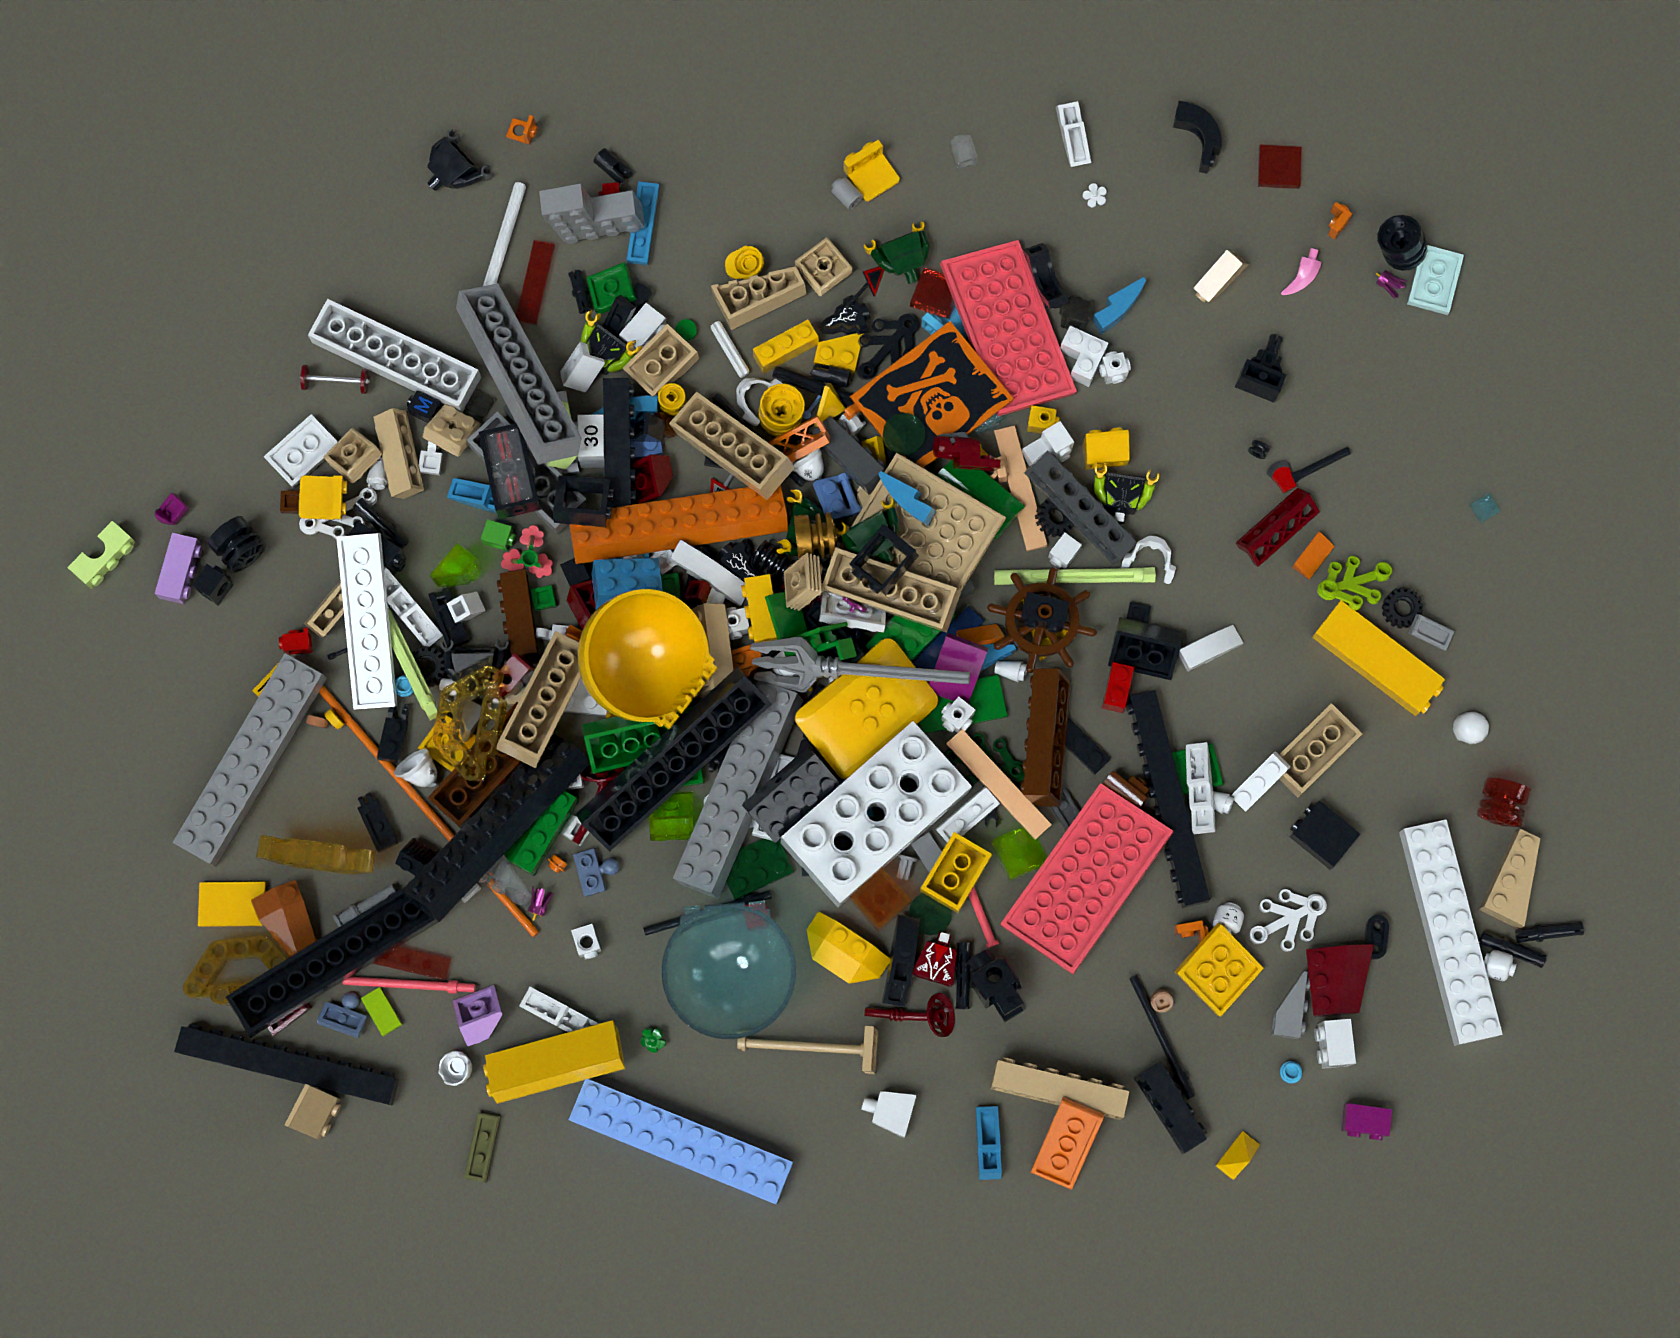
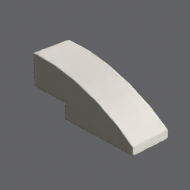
M1078 101L1056 106L1059 126L1070 167L1091 163L1084 122L1081 119Z
M1231 625L1180 649L1178 655L1189 672L1244 643L1234 625Z

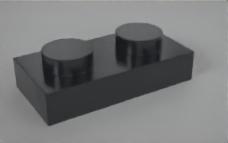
M622 295L617 296L602 327L620 339L619 334L630 322L636 307Z

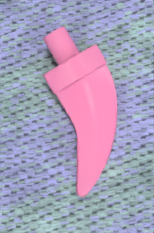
M1310 248L1308 258H1301L1297 277L1281 292L1282 295L1296 293L1314 280L1322 263L1316 260L1319 250Z

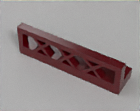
M1296 488L1236 542V545L1240 550L1248 553L1254 565L1259 567L1320 511L1309 493ZM1309 505L1311 511L1302 516L1303 508ZM1291 519H1295L1293 527L1286 529L1288 522ZM1275 533H1279L1278 540L1275 543H1271L1272 536ZM1259 547H1264L1263 553L1257 558L1254 552Z

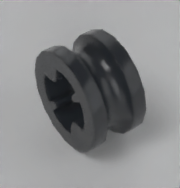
M1253 440L1252 447H1249L1248 452L1256 458L1265 459V453H1268L1270 449L1264 443Z

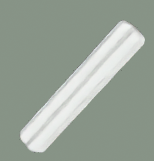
M720 321L713 323L711 330L740 378L747 376L749 369Z

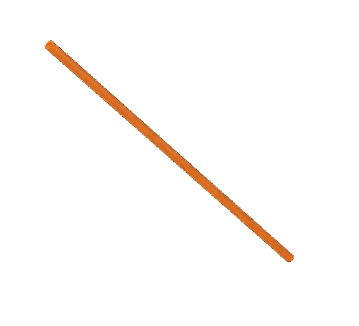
M323 685L318 693L377 759L379 748ZM378 760L444 837L450 841L454 837L453 832L408 781L395 776L394 771L396 767L391 762ZM487 872L481 879L532 937H535L539 933L537 928Z

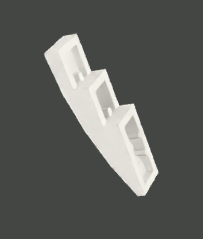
M680 540L669 560L686 569V573L696 579L705 580L715 591L725 595L726 599L741 606L745 599L742 595L741 585H745V583L702 552Z
M384 567L387 603L423 646L430 647L443 634L391 572Z
M1208 743L1186 745V768L1189 805L1192 814V831L1194 834L1216 832Z
M529 987L519 1005L521 1008L566 1032L599 1024L532 987Z

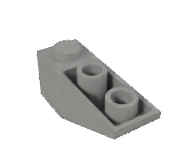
M1304 971L1300 974L1273 1013L1271 1036L1299 1039L1301 1035H1304L1306 1022L1302 1021L1303 1013H1306L1308 1008V1000L1305 999V992L1309 991L1310 981L1307 977L1308 972Z

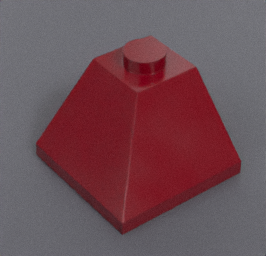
M650 454L631 464L632 469L636 471V481H632V490H636V503H632V505L647 503L663 494L673 477L669 456Z

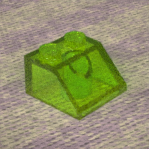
M456 543L429 576L438 588L469 585L471 581L475 582L482 573V567L475 556Z
M693 792L674 793L649 816L650 841L690 839L694 830Z
M1024 828L1001 835L993 839L991 843L1009 883L1039 870L1047 859L1038 839L1035 840Z

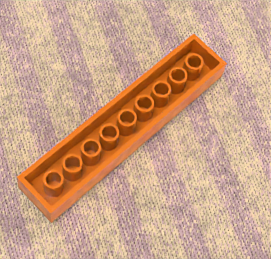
M781 485L768 500L750 487L615 507L612 508L611 519H607L606 527L569 524L576 564L675 549L680 540L690 546L788 531L787 513Z

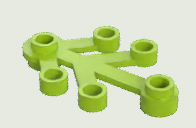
M1350 556L1345 564L1347 569L1343 581L1336 583V577L1340 574L1342 566L1338 562H1331L1327 570L1329 573L1328 577L1319 583L1317 593L1325 600L1337 598L1347 602L1353 610L1361 608L1363 599L1358 595L1352 596L1342 592L1343 590L1347 589L1365 596L1369 603L1377 604L1381 598V593L1378 590H1371L1360 585L1374 580L1380 582L1388 580L1392 573V567L1388 563L1380 562L1376 565L1374 571L1353 577L1355 570L1360 564V560L1356 556Z

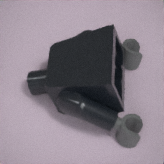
M449 129L447 137H443L432 146L429 157L430 162L427 167L434 176L427 183L433 190L437 191L442 185L452 189H459L471 186L482 179L485 181L492 179L493 173H484L489 170L488 165H484L481 168V172H478L479 168L457 145L460 142V134L452 137L454 135L453 129Z
M497 639L495 648L455 649V644L452 640H450L451 646L445 648V643L442 641L441 648L445 652L443 654L444 669L452 681L457 682L458 687L468 688V698H481V687H489L490 682L494 681V677L504 666L506 655L504 652L508 650V641L506 640L505 647H499V639Z

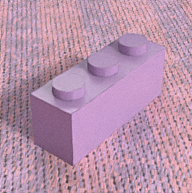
M172 533L155 590V595L159 599L184 604L185 599L189 598L191 578H195L197 572L196 561L197 558L201 557L203 550L201 542L197 538Z

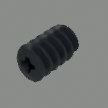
M765 540L755 551L753 564H760V569H767V574L772 575L775 573L774 579L779 580L781 578L780 583L783 585L785 583L784 571L793 565L795 560L787 563L788 555L786 554L780 558L779 553H773L774 545L766 548L767 540Z

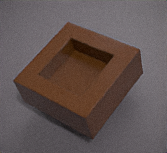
M663 412L654 413V416L666 421L663 437H675V431L669 424L675 416Z
M281 491V513L299 514L300 491Z
M1131 776L1127 781L1143 795H1146L1149 791L1146 787L1147 783L1140 777L1135 778Z

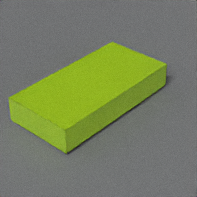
M381 987L361 998L383 1037L402 1026Z

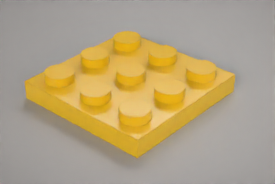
M1217 923L1174 972L1217 1016L1221 1017L1264 968L1222 924Z

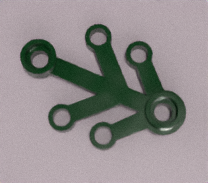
M975 734L972 737L973 741L976 737L982 739V743L977 745L1011 782L1018 783L1025 778L1023 763L1012 759L1003 739H996L993 742V750L1001 755L1006 765L996 762L984 743L985 738L982 734ZM997 742H1001L1003 744V748L997 749L995 747V744ZM950 748L944 752V756L953 766H956L958 763L964 764L957 756L954 760L948 758V754L954 753ZM1018 768L1020 773L1014 775L1012 774V769ZM974 774L964 777L965 779L972 780L971 788L980 781Z

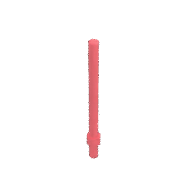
M350 976L343 981V985L439 990L453 994L458 992L475 993L476 988L475 984L458 983V980L437 982Z

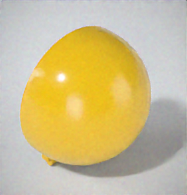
M632 590L607 600L591 615L579 640L578 666L587 691L605 710L617 717L630 721L654 722L659 727L664 725L670 729L679 718L676 713L682 714L691 703L692 698L706 684L702 678L709 680L717 670V667L713 664L715 659L709 654L706 633L698 617L683 601L659 590Z

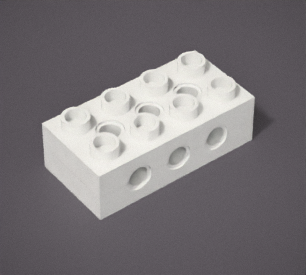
M912 721L782 835L780 843L839 908L965 797L972 786L915 722ZM905 778L915 780L917 790L911 793L905 792L900 787V781ZM871 807H880L884 811L885 818L879 822L872 821L867 815V810ZM842 835L849 837L852 841V847L846 851L837 849L834 845L835 838Z

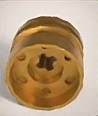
M825 512L826 522L821 523L820 513H816L814 524H811L808 514L794 516L798 559L807 552L813 556L815 549L819 550L821 559L825 558V548H829V555L832 558L837 547V534L831 512Z

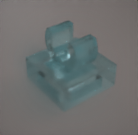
M1490 494L1470 505L1480 523L1500 513Z

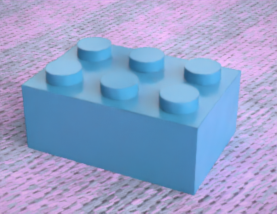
M658 558L594 560L592 583L596 610L607 600L624 592L639 589L663 591Z

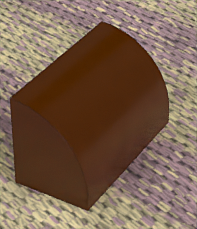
M1114 771L1103 782L1104 786L1138 808L1147 799L1145 795Z

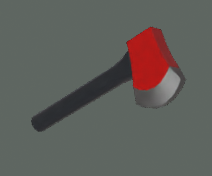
M1345 447L1295 472L1290 471L1288 462L1278 461L1269 467L1267 475L1279 486L1284 494L1296 488V483L1303 477L1350 455L1351 452L1348 447Z

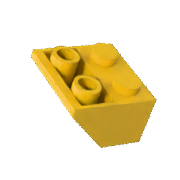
M1112 428L1108 432H1102L1101 430L1089 431L1085 435L1082 445L1085 470L1094 469L1093 466L1096 462L1097 469L1104 468V462L1107 468L1127 466L1129 463V430Z

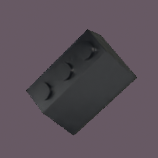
M1119 617L1108 666L1115 662L1134 667L1133 672L1171 680L1181 647L1182 631Z

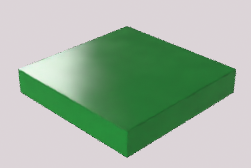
M625 262L586 277L597 314L610 311L615 298L619 295H622L629 302L636 300L628 266Z
M1213 743L1208 744L1212 786L1216 788L1224 784ZM1186 749L1172 752L1183 795L1189 794Z

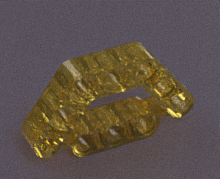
M484 666L443 688L440 695L432 737L433 743L463 778L469 781H481L486 774L487 757H493L499 751L496 747L503 731L507 700L504 696L499 695L501 683L504 679L503 672L494 666ZM490 672L495 673V675L492 676L493 680L487 679L491 676ZM471 681H475L476 688L470 692L468 685ZM455 690L457 693V698L455 701L451 702L449 699V695L452 691ZM486 693L482 702L474 744L475 753L473 754L458 737L464 704ZM494 698L499 700V705L496 709L491 707V702ZM451 712L453 719L450 723H447L445 716ZM493 719L495 727L489 731L487 723ZM444 734H447L449 741L443 745L441 738ZM489 741L491 744V748L488 752L485 753L483 750V745L485 742ZM461 749L463 758L457 761L455 754ZM470 767L476 768V775H471L473 771Z
M260 835L256 858L300 869L343 874L344 872L346 875L373 874L376 851L362 848L348 849L349 847L345 845L296 838L281 839Z
M265 936L215 940L209 944L184 982L183 992L186 996L195 1000L211 998L218 1005L230 1006L226 998L222 1001L218 1000V992L225 989L227 995L250 981L212 985L227 962L260 959L270 970L273 968L275 959L282 958L285 961L288 958L271 939ZM265 941L268 942V950L261 953L259 951L260 944ZM246 944L247 949L245 953L239 955L237 953L238 946ZM224 946V954L217 957L215 955L216 948ZM210 964L212 971L209 975L205 976L203 968ZM199 976L200 978L206 981L202 982L201 980L197 979V977ZM193 985L199 989L197 993L191 989Z

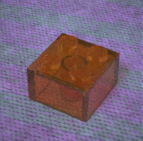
M883 868L849 897L850 902L877 932H880L908 907L912 901Z

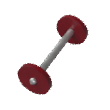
M303 365L301 376L299 377L302 390L308 389L309 380L359 383L361 394H366L368 383L370 382L368 369L365 368L362 369L361 378L309 375L308 365Z

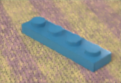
M638 181L636 196L642 203L645 228L630 234L627 263L648 265L659 184Z

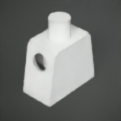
M880 1091L878 1100L865 1097L861 1110L874 1113L873 1124L905 1138L916 1095Z

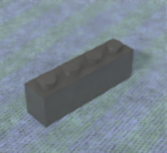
M831 416L822 423L831 436L830 443L821 448L867 494H871L880 480L879 472H885L887 467L880 459L876 461L873 458L872 452L866 446L862 447L859 444L860 441L853 433L849 435L841 421H835ZM816 427L811 433L812 435H816L820 433L821 430L819 429V427Z

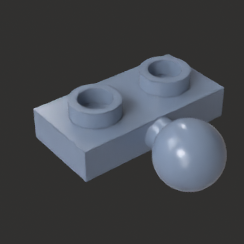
M594 848L573 854L584 897L607 891L602 874H616L619 870L618 861L614 858H607L600 865L596 849Z
M348 992L342 998L343 1007L325 1002L317 1019V1024L359 1039L367 1021V1016L351 1011L358 1007L360 999L356 993Z

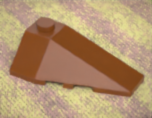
M296 880L276 886L251 900L259 922L263 927H266L273 939L285 950L289 958L316 942Z

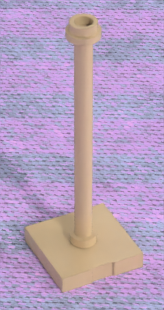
M865 1026L864 1043H861V1045L747 1039V1035L738 1036L737 1048L742 1051H746L747 1048L860 1054V1057H863L862 1071L866 1074L875 1075L878 1030L874 1026Z

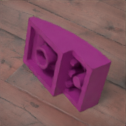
M948 633L935 670L970 672L969 684L930 681L929 685L936 695L951 701H955L959 696L966 703H969L989 648Z

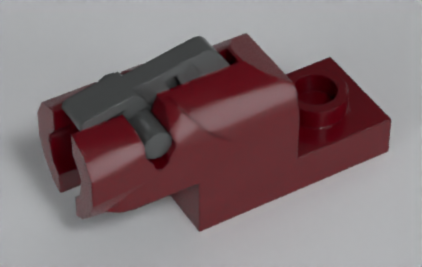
M965 432L940 434L934 438V457L953 460V469L995 471L1001 468V460L993 459L994 456L982 455L980 458V441L968 438Z

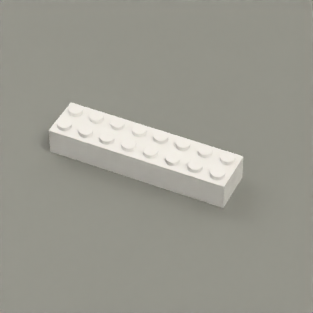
M329 299L325 302L308 334L313 344L415 392L424 393L440 401L442 405L447 404L462 413L481 379L478 369Z

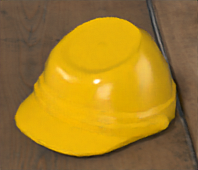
M747 245L730 253L725 260L726 273L734 279H750V276L759 275L764 266L762 253L757 248Z

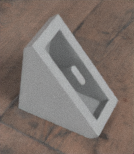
M455 694L452 710L462 740L467 742L482 722L486 709L461 694Z

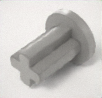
M899 854L898 857L901 860L896 877L909 880L913 862H917L918 859Z

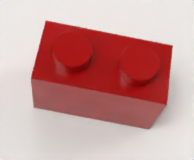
M1115 662L1112 663L1102 709L1123 713L1134 667Z

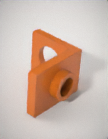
M529 115L527 122L513 118L506 137L530 145L532 137L535 138L538 130L534 116ZM516 126L524 127L522 136H516L513 133Z

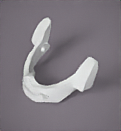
M745 378L739 383L736 389L737 403L745 412L742 418L753 426H758L760 420L751 412L745 402L746 390L751 387V384L762 383L768 388L776 384H783L779 380L774 379L772 382H768L761 378Z
M1147 536L1138 541L1132 553H1127L1123 557L1121 568H1129L1132 561L1134 562L1136 554L1143 547L1150 546L1154 550L1160 549L1163 552L1166 563L1164 565V583L1170 584L1174 577L1176 567L1171 565V550L1165 540L1157 536Z

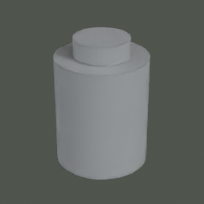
M846 177L843 179L838 178L831 186L833 188L831 193L848 210L857 206L864 196Z

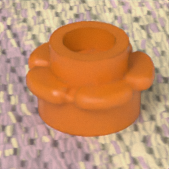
M553 854L551 858L547 859L550 862L548 866L556 873H559L560 870L565 872L564 869L568 864L560 857Z

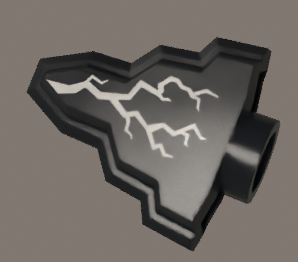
M850 295L843 299V304L836 307L834 314L826 317L819 325L821 333L836 334L843 332L847 335L869 333L866 320L870 319V315L865 303L859 305L855 301L849 309H846L845 306L854 296Z
M746 539L735 546L730 542L719 552L722 558L718 564L740 578L744 583V578L761 576L759 570L753 564L752 547Z

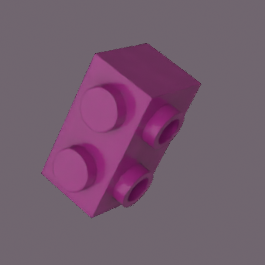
M1349 1103L1344 1104L1341 1131L1347 1132V1136L1360 1138L1361 1134L1369 1135V1139L1383 1141V1137L1390 1136L1392 1109Z

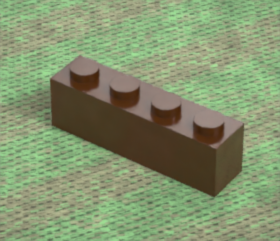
M525 569L500 573L501 580H497L498 592L503 594L500 608L501 613H505L506 621L503 622L504 634H508L509 638L507 655L512 657L514 653H517L526 659L539 657L528 574Z

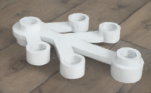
M364 488L359 496L346 502V512L353 509L354 504L360 498H363L370 506L374 505L378 500L375 490ZM366 493H371L372 495L369 499L364 498ZM342 515V520H333L354 527L355 521L360 520L365 525L363 519L359 516L352 518ZM300 519V529L307 535L321 532L333 536L336 540V537L345 536V531L341 526L330 527L322 524L328 520ZM308 521H313L311 527L306 526ZM336 530H342L340 536H335Z
M1288 889L1280 891L1278 898L1282 903L1291 901L1303 906L1297 910L1274 904L1269 899L1262 900L1259 904V909L1263 913L1273 912L1284 917L1265 927L1255 926L1249 932L1250 940L1255 944H1261L1266 941L1269 934L1289 924L1285 939L1280 944L1283 951L1289 952L1295 946L1294 938L1300 918L1308 914L1305 928L1300 932V938L1305 942L1310 941L1314 937L1313 928L1318 915L1323 914L1327 907L1326 900L1321 895L1312 894L1309 897H1303L1292 893ZM1283 892L1288 893V900L1282 898ZM1313 901L1319 904L1318 909L1312 908L1311 903ZM1264 902L1269 903V910L1263 908L1262 904ZM1308 931L1310 938H1304L1303 932ZM1260 932L1261 939H1256L1254 933ZM1285 941L1291 943L1290 949L1284 947Z

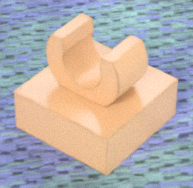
M1002 456L996 457L994 459L1001 460V468L995 470L994 474L989 476L994 480L998 478L999 483L1007 482Z

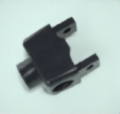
M986 949L967 962L973 972L971 974L972 988L985 1008L994 1005L1004 1023L1023 1012L1021 1006L1024 1002L1016 991L1017 989H1022V986L1005 957L999 956L995 958L990 949ZM997 975L1001 979L997 982H992L988 977Z

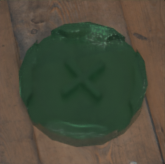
M910 413L893 415L887 420L883 429L884 444L895 454L898 453L902 456L914 454L922 447L925 441L923 423L918 417Z
M921 893L910 904L908 915L909 917L920 919V934L932 936L946 930L951 922L952 910L926 894Z

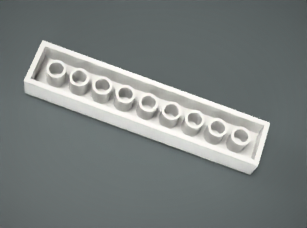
M1447 820L1404 828L1399 834L1453 1044L1457 1046L1503 1035Z

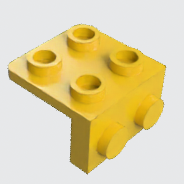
M879 139L875 142H868L863 146L862 150L849 154L844 160V172L853 185L864 195L863 199L866 202L871 201L899 183L900 178L883 155V145Z
M302 476L300 478L299 517L303 519L342 520V515H346V502H343V494H347V481H344V477Z

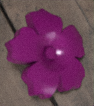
M846 597L842 599L852 606L849 610L852 613L855 608L863 612L867 610L859 602Z

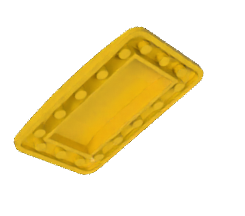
M892 639L881 640L857 662V664L916 668ZM842 674L798 709L795 714V722L840 779L846 780L912 721L917 725L935 709L938 704V697L927 681Z

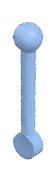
M818 395L815 401L809 407V409L807 411H804V419H809L811 417L812 410L818 404L822 396Z

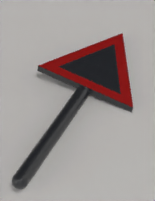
M880 266L862 271L867 282L845 306L846 309L853 305L868 286L875 297L884 272Z

